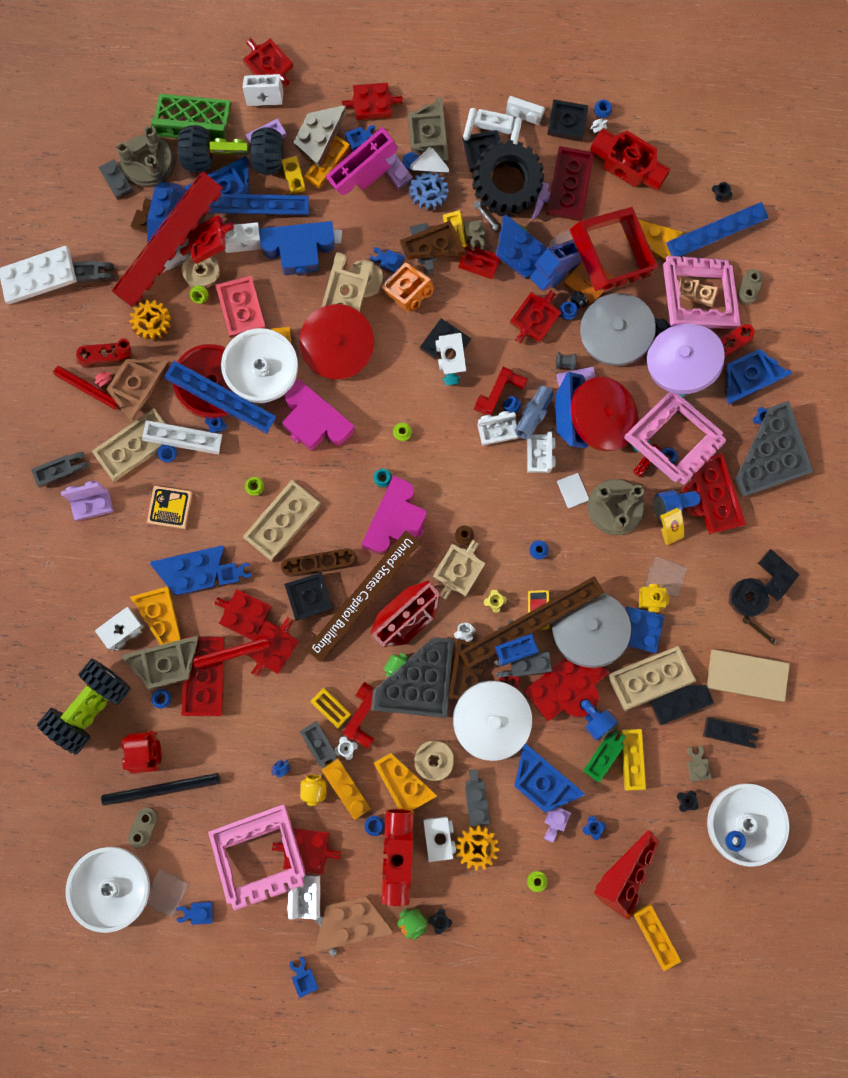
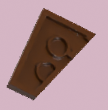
M451 221L400 240L401 248L407 259L465 255L466 252Z
M457 640L448 698L459 700L466 690L476 685L490 659L489 657L472 668H467L459 651L475 642Z

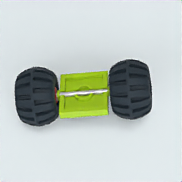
M190 125L183 128L179 133V161L184 169L193 173H201L211 167L213 153L250 155L252 168L256 172L263 175H273L282 169L283 139L281 133L277 130L263 127L252 133L250 145L243 139H233V142H229L226 139L216 138L215 142H212L211 134L207 129L198 125Z

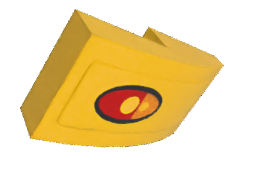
M675 508L660 516L663 525L661 531L666 545L684 538V523L681 510Z

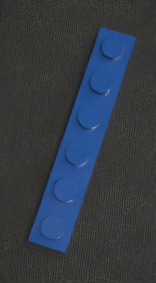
M221 194L216 202L212 201L209 205L210 210L207 214L309 216V196Z
M760 202L670 240L666 245L671 256L681 257L769 219L763 203Z
M173 361L165 375V379L265 434L269 432L276 419L275 415L176 361Z

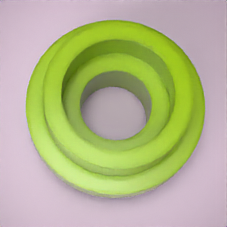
M196 285L190 291V297L193 302L202 304L208 300L209 294L205 287Z
M406 423L395 425L393 429L395 439L407 441L412 435L411 427ZM405 429L406 433L400 434L399 430Z
M251 477L245 483V490L249 495L257 496L263 492L264 483L258 477ZM257 484L258 488L253 490L251 486Z
M534 871L529 874L527 885L532 891L541 892L547 886V878L542 872ZM536 878H540V885H534Z

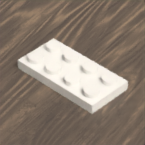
M67 246L0 268V280L4 299L9 305L77 282L70 250Z

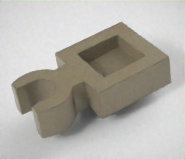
M482 221L464 222L466 241H471L470 249L474 251L475 245L478 244L481 250H483L485 233Z
M700 745L697 746V754L692 752V747H687V753L692 758V761L687 762L690 782L712 779L708 759H702L704 749Z

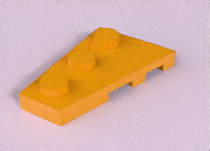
M639 220L653 256L660 257L666 261V257L671 256L666 243L680 237L682 232Z
M168 586L130 596L160 645L182 640Z
M392 753L374 762L398 809L412 811L437 797L431 789Z

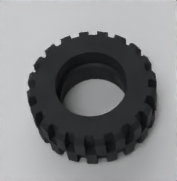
M507 140V143L504 144L503 141H499L496 143V146L491 145L487 148L486 152L483 151L477 161L472 178L474 180L472 186L476 190V198L481 200L480 204L483 208L485 206L489 207L488 211L492 214L496 211L498 216L502 217L504 214H508L509 217L514 216L515 213L519 215L525 209H529L542 190V182L544 181L543 165L538 163L539 156L537 153L533 155L531 153L533 149L529 146L527 148L523 147L524 143L518 141V144H513V140ZM504 164L516 167L524 178L522 190L513 194L500 191L494 185L491 178L493 169Z

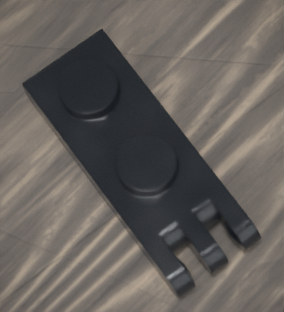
M706 717L703 737L756 749V744L749 743V739L757 741L758 737L752 736L750 733H759V729Z

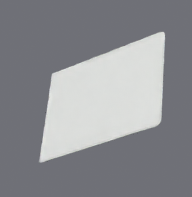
M578 473L557 481L568 508L588 501V495Z

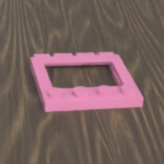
M679 256L666 257L663 268L670 326L698 324L706 328L737 329L741 326L733 266L729 265L728 260L697 259L694 257L681 258ZM677 275L722 278L726 311L720 312L712 309L709 311H702L701 309L685 310V308H680V289Z
M669 392L624 437L675 483L679 481L683 485L726 442V439L722 436L723 432L679 394ZM679 410L707 435L675 467L657 448L652 447L647 441Z
M280 805L208 832L227 904H232L234 911L248 906L247 897H249L251 904L268 899L267 890L270 897L287 892L286 883H288L290 890L304 886L303 877L306 876L286 805ZM281 829L283 845L292 868L236 888L225 848Z

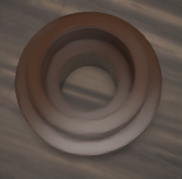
M460 526L455 532V538L460 544H469L474 538V531L469 526ZM467 532L468 537L463 538L461 533Z

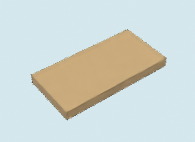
M155 408L92 450V453L113 482H116L156 454L162 445L142 441L146 420L166 424Z
M291 480L244 534L243 539L273 562L322 504L295 481Z
M679 646L608 674V678L624 711L696 682Z
M711 650L707 687L708 689L785 702L790 663Z

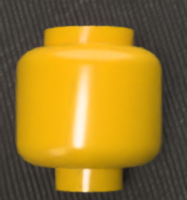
M307 775L300 784L301 800L307 802L309 806L319 805V802L324 801L326 798V781L320 775Z

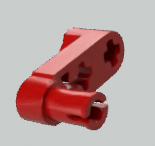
M743 324L720 339L723 347L726 346L727 340L730 342L734 341L733 348L728 346L724 349V352H726L724 354L725 358L745 344L747 345L752 342L755 330L751 325ZM742 332H744L745 334L749 333V336H742Z
M122 338L118 343L80 346L76 351L77 364L87 368L91 364L125 361L131 356L130 342ZM112 349H115L116 357H113ZM102 350H105L106 353H109L107 354V357H103V355L100 354L102 353ZM85 354L88 359H83L82 355Z
M503 366L489 398L480 394L474 410L484 415H492L505 384L510 383L524 389L528 378L513 373V370Z
M364 681L355 695L363 702L342 735L350 740L354 739L368 749L375 738L360 730V725L371 709L373 690L375 688Z

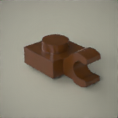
M145 198L142 211L136 210L131 223L132 229L147 234V218L152 200Z

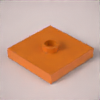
M583 261L564 281V285L571 291L582 292L587 297L589 305L599 299L604 293L603 289L595 291ZM604 269L608 280L615 278L613 275H611L608 271Z

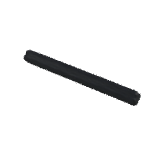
M219 773L109 793L101 796V803L105 806L219 784L221 779Z

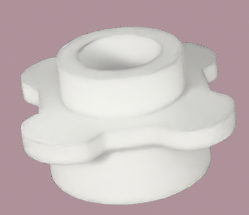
M603 118L593 122L592 127L589 129L593 130L594 134H598L602 128L608 129L606 123L609 121H603Z
M469 623L459 624L454 637L466 642L472 641V636L476 633V629Z
M341 737L339 740L340 744L335 748L336 755L344 756L346 760H351L353 758L352 754L358 745L356 742L347 740L346 737Z

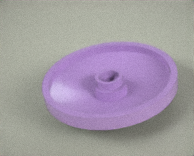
M680 324L666 329L654 339L647 354L648 370L654 382L664 390L677 394L695 393L710 386L719 377L725 360L724 347L719 337L710 329L698 324Z

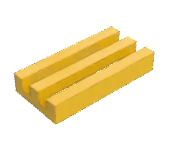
M324 687L310 701L338 729L352 715ZM323 693L346 714L345 717L322 697ZM318 699L341 720L339 723L316 702Z

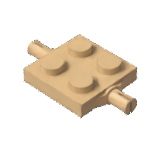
M472 540L467 550L452 544L434 573L433 578L445 586L440 593V597H443L444 600H446L451 590L466 597L484 567L485 563L473 554L479 545L477 542L475 543Z

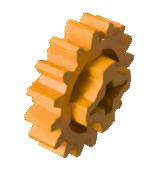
M146 300L145 305L139 302L140 307H133L135 313H130L132 320H129V323L132 326V330L136 332L139 338L143 336L146 341L149 337L155 341V336L161 339L162 332L168 333L165 328L171 327L168 322L171 320L170 315H168V309L164 308L162 303L158 305L156 300L152 304H150L149 300Z
M477 825L474 830L472 826H469V832L463 829L462 833L464 836L457 837V840L460 842L455 844L456 849H460V851L456 852L457 857L462 856L460 862L461 864L467 862L468 869L474 865L475 871L478 870V866H482L483 870H485L486 863L492 866L491 859L498 858L494 853L499 851V847L494 846L498 843V839H492L494 832L487 833L488 828L486 826L483 830L480 829V825ZM473 835H482L480 838L473 837ZM467 841L469 848L464 852V844ZM473 843L477 846L480 845L482 853L477 849L474 850ZM488 843L491 845L489 854L486 851ZM473 858H481L482 860H472V859H473Z

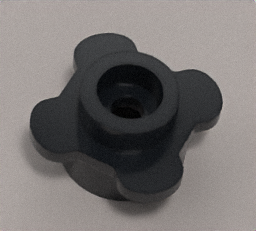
M721 182L712 187L716 201L721 202L722 199H730L732 197L731 187L728 183Z
M573 291L570 301L575 303L579 309L582 306L585 307L588 302L587 297L580 291Z
M690 790L688 793L679 792L677 794V799L680 803L679 810L681 812L698 809L696 793Z
M439 909L437 914L428 918V923L433 925L436 934H442L447 927L452 926V920L447 918L444 909Z

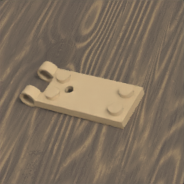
M337 252L322 307L331 304H342L360 312L368 280L372 272L373 262L363 260L360 274L343 270L347 255ZM344 288L349 289V293L347 295L343 294L342 292Z

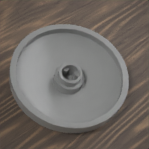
M625 293L605 295L593 302L584 313L580 327L581 340L588 354L598 362L609 366L628 365L642 358L649 350L655 337V319L650 308L633 295Z
M603 593L555 620L552 625V634L557 649L567 660L582 667L598 668L611 664L624 653L630 640L631 623L624 607L616 599Z

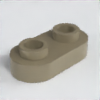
M748 270L742 279L737 297L743 305H751L758 297L763 281V275L759 270Z
M144 808L138 812L128 835V841L132 847L141 848L149 842L158 821V814L153 808ZM145 814L149 816L148 822L143 820ZM136 834L141 836L140 841L135 840Z

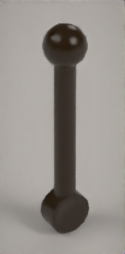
M749 617L743 618V623L749 624L768 639L771 644L775 645L777 643L774 638L752 623Z

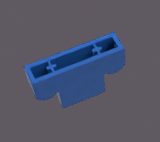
M332 221L259 229L263 254L270 259L276 258L280 254L284 275L296 274L303 276L307 273L319 272L318 250L328 253L335 247Z
M572 239L547 248L536 262L535 267L537 269L530 279L542 291L557 286L570 269H575L582 262L574 240Z

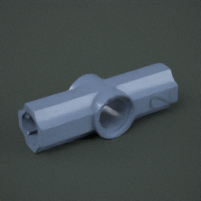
M540 386L533 399L522 411L523 416L514 430L518 437L526 440L529 439L536 426L547 413L546 408L554 396L553 390L549 387Z

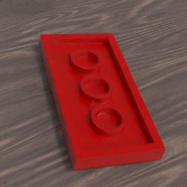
M198 637L199 641L194 658L224 650L225 637ZM224 661L196 668L193 662L189 680L183 681L181 716H222Z

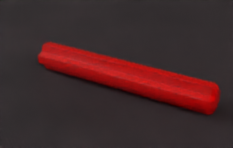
M56 366L53 374L110 408L118 409L119 406L111 395L61 366Z
M268 638L259 639L193 659L196 668L270 648V641Z

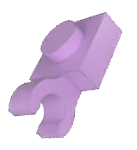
M559 807L550 810L544 822L549 825L544 839L554 842L557 830L564 832L571 813Z

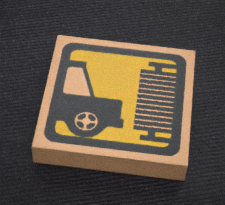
M154 486L147 523L186 530L192 491Z

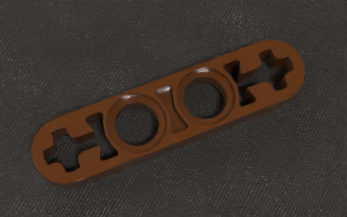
M345 548L285 559L281 564V569L286 576L293 577L344 568L355 563L356 555L353 550ZM345 553H348L349 556H353V558H350V562H346L345 559L339 560L340 564L337 565V559L335 554H339V558L344 557ZM331 556L334 562L332 565L326 566L323 564V558ZM307 559H312L315 562L312 569L304 567V562ZM297 561H300L302 571H299L297 567L293 568L292 572H289L285 567H288V563H292L293 566L298 565Z

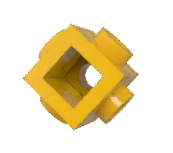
M649 584V587L639 589V608L648 609V612H660V609H664L668 605L669 593H666V588H660L659 584Z

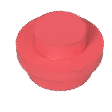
M103 371L95 377L97 380L94 383L102 388L112 382V374Z

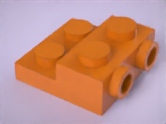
M405 262L380 288L385 294L394 299L399 307L409 313L411 310L418 309L420 302L425 297L428 298L432 295L434 286L430 278Z

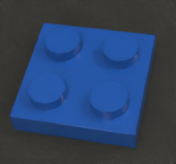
M626 606L625 610L631 623V635L627 647L655 654L658 648L664 615Z

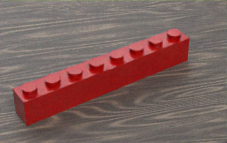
M201 172L111 291L131 307L134 304L138 305L143 298V292L145 290L148 291L153 286V279L156 275L160 276L165 270V263L175 257L177 253L175 250L178 246H183L187 241V234L190 230L194 231L199 225L198 220L200 217H204L209 212V205L212 201L216 202L222 194L220 192L222 187L205 172Z

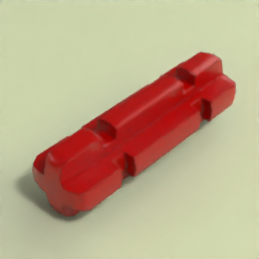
M652 445V447H655L659 451H661V448L658 445ZM644 456L633 470V473L638 477H642L652 462Z

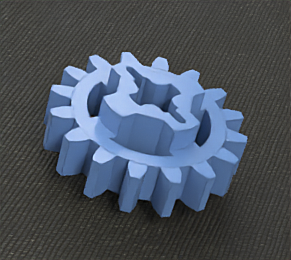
M423 171L421 177L416 175L415 180H411V186H409L410 199H414V205L419 204V209H422L424 206L426 211L429 210V207L436 210V205L442 207V202L447 201L448 183H444V177L438 178L439 173L432 175V171H429V174L426 175Z

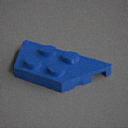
M247 156L208 174L222 187L220 191L222 194H249ZM193 183L185 186V190L187 191Z
M505 214L502 218L503 222L496 256L520 276L526 278L537 269L535 264L547 247Z
M757 349L728 363L725 366L727 405L790 376L792 372L779 366L775 359L768 357L761 349Z
M221 545L151 561L150 565L175 596L213 588L217 579L216 566L220 565L224 546Z
M526 743L524 744L515 779V788L545 813L584 796V792Z

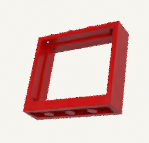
M633 206L582 220L569 229L595 291L603 289L605 292L614 288V285L620 287L625 285L627 281L632 283L639 280L640 277L642 279L651 276L650 272L658 268ZM620 222L640 269L608 280L588 231Z

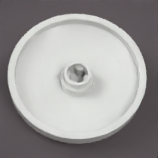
M258 328L242 332L230 341L222 356L221 369L227 386L234 394L249 402L265 403L280 398L292 387L297 377L298 361L293 346L283 335L273 330Z
M484 681L470 687L460 697L453 714V726L458 741L470 754L483 760L497 761L514 755L524 746L531 732L532 714L527 700L516 688L500 681Z
M736 784L723 790L712 802L707 817V828L714 847L726 859L743 866H760L775 859L785 847L789 835V819L782 802L768 789L755 784ZM739 831L745 836L746 845L741 851L735 852L726 846L725 838L729 832ZM736 837L732 840L734 845L737 843Z
M103 847L87 853L74 865L66 884V901L73 917L85 928L101 933L118 931L134 922L144 910L150 893V880L142 861L132 852L119 847Z

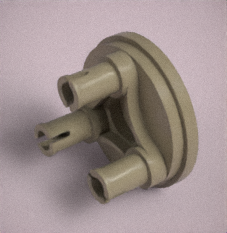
M149 125L144 128V135L134 137L127 143L119 142L116 146L119 153L120 167L126 179L136 186L145 188L155 187L161 182H165L171 176L175 166V157L171 147L156 134L155 128Z
M620 479L607 480L596 486L590 494L587 504L588 515L594 526L609 535H624L634 530L641 522L645 510L642 497L644 489L641 490L642 486H634Z

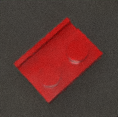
M467 244L465 255H462L458 268L493 280L501 259L495 253L481 250L477 247H474V251H472L470 245Z

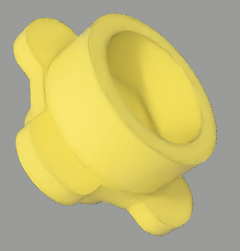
M492 590L490 596L484 600V605L491 607L493 612L498 613L500 612V607L506 604L507 598L499 594L497 590Z

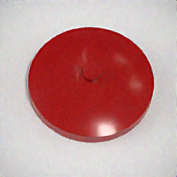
M331 304L317 309L306 319L300 332L299 345L304 361L316 374L327 379L344 380L357 375L368 365L374 352V334L368 320L358 310L347 305Z
M216 344L195 346L186 351L177 361L181 365L231 391L224 380L221 369L222 356L226 347ZM173 384L176 398L190 413L208 419L222 418L230 415Z
M609 377L591 378L576 389L571 401L573 425L582 440L589 446L599 451L610 452L618 450L629 443L624 437L638 423V412L631 394L621 383Z

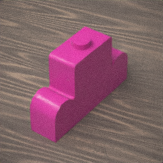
M382 127L330 171L326 177L341 195L349 193L356 184L362 190H365L390 169L391 166L386 159L396 153L398 146L384 127Z
M297 378L292 387L285 393L287 405L293 411L283 421L285 430L291 434L290 438L295 443H301L307 449L313 451L327 435L333 445L340 446L355 432V426L300 379Z
M393 475L362 541V548L382 555L388 552L390 540L396 542L405 530L415 538L417 536L421 537L425 529L423 523L427 512L409 503L414 496L412 484Z

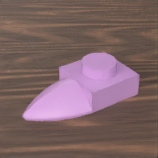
M542 182L543 187L537 197L532 219H535L540 213L544 202L548 203L550 191H547L548 183Z

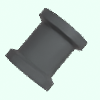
M557 352L555 369L562 367L570 368L574 371L576 354L563 355Z

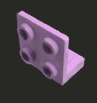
M90 481L85 483V486H70L65 491H61V496L71 504L73 517L76 522L114 512L109 490L100 482Z

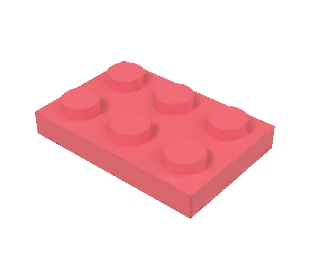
M252 276L216 285L230 338L236 337L247 330L266 329Z

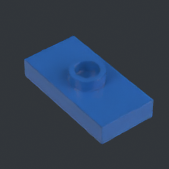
M532 634L495 646L501 666L539 653Z

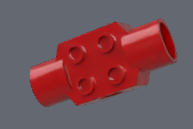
M602 128L590 148L591 152L604 159L605 170L633 187L643 183L657 192L671 168L657 161L658 149L627 130L614 135L605 128Z
M388 809L385 813L384 836L388 838H384L383 854H387V858H383L382 875L384 876H382L381 903L385 905L406 906L410 904L414 811ZM399 854L402 858L395 859L393 856Z

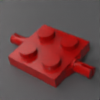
M252 38L247 40L246 44L252 51L243 58V62L254 75L280 74L282 84L285 87L289 85L290 80L285 76V73L293 68V62L270 38L265 43L259 45Z
M388 82L353 85L354 95L352 100H342V106L344 105L346 108L353 107L356 113V120L392 117V104L403 103L402 95L391 96Z
M216 215L198 225L194 231L190 230L189 243L180 249L181 255L185 256L191 252L192 261L198 264L226 249L225 234L234 229L233 223L229 222L223 225V218Z
M550 290L545 298L538 297L530 292L510 320V324L521 331L515 338L516 342L522 344L525 337L529 336L541 343L561 314V311L550 303L556 296L555 292Z
M236 589L233 597L228 602L218 597L216 600L223 604L217 601L214 603L224 608V614L219 624L251 640H254L266 622L272 606Z
M287 617L282 626L274 625L266 620L253 641L268 638L270 648L246 654L257 663L251 674L254 675L256 672L255 676L258 677L263 668L270 669L279 674L300 642L288 631L294 622L292 619L290 620Z
M293 828L305 872L324 874V867L328 858L340 860V856L333 854L341 855V851L329 850V833ZM273 842L272 846L280 848L272 847V851L284 852L283 869L288 870L292 868L284 845Z

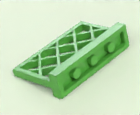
M159 94L155 117L152 118L151 126L155 128L156 134L159 137L178 138L183 128L190 125H198L210 132L212 142H215L216 138L226 139L231 101ZM163 101H171L172 104L165 108ZM183 103L190 104V106L186 107L185 109H183L180 105ZM202 104L208 106L202 111L198 108ZM219 106H225V109L220 113L215 109ZM177 107L180 112L172 115L170 111ZM195 109L197 114L190 117L187 113ZM213 111L215 116L208 119L205 115ZM165 114L170 117L168 119H160ZM182 116H185L188 120L179 121L177 119H179ZM201 117L205 120L203 123L195 122ZM220 119L223 124H213V122Z

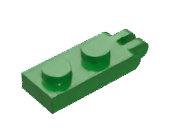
M617 729L612 735L607 734L583 770L599 783L625 747V744L622 742L626 735L622 734L619 740L616 739L620 732Z

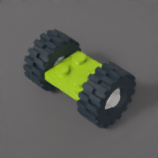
M93 658L89 660L78 674L87 686L68 709L62 713L55 708H50L37 723L38 729L44 735L48 736L56 745L61 746L62 749L74 755L78 754L91 739L84 729L92 724L94 717L107 705V701L109 700L118 705L131 690L130 686L121 677Z

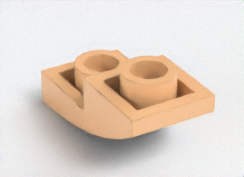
M681 277L679 282L681 298L713 307L718 287L702 285L699 283V280Z

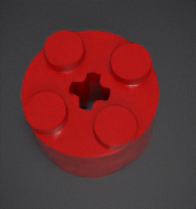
M155 731L131 733L121 739V747L124 750V758L122 760L124 770H128L131 774L159 770L160 767L156 766L157 763H161L162 750L160 740H156L154 737L157 735Z

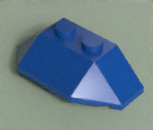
M161 182L155 186L147 218V243L186 193V190L180 184Z
M568 372L555 395L557 433L570 446L585 449L588 447V444L577 433L571 418L572 397L576 389L585 382V378L582 374Z

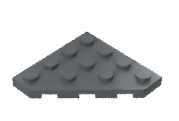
M789 401L768 408L735 478L741 497L813 472Z
M431 638L373 690L371 710L447 718L453 639Z

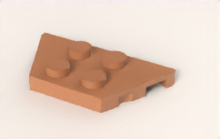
M126 359L108 386V393L131 422L134 421L169 366L167 360L151 362L150 359Z
M367 896L326 905L315 951L318 952L393 934V932Z

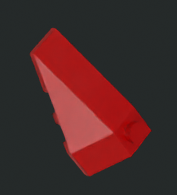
M649 830L603 875L594 892L602 903L628 920L639 902L641 895H638L641 883L645 884L647 878L645 877L646 866L651 865L658 845V839Z

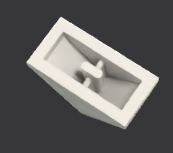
M430 147L410 165L412 170L449 172L446 164L434 149Z

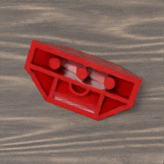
M430 581L407 587L377 614L370 634L382 648L406 645L434 619L438 600L440 599L439 592Z

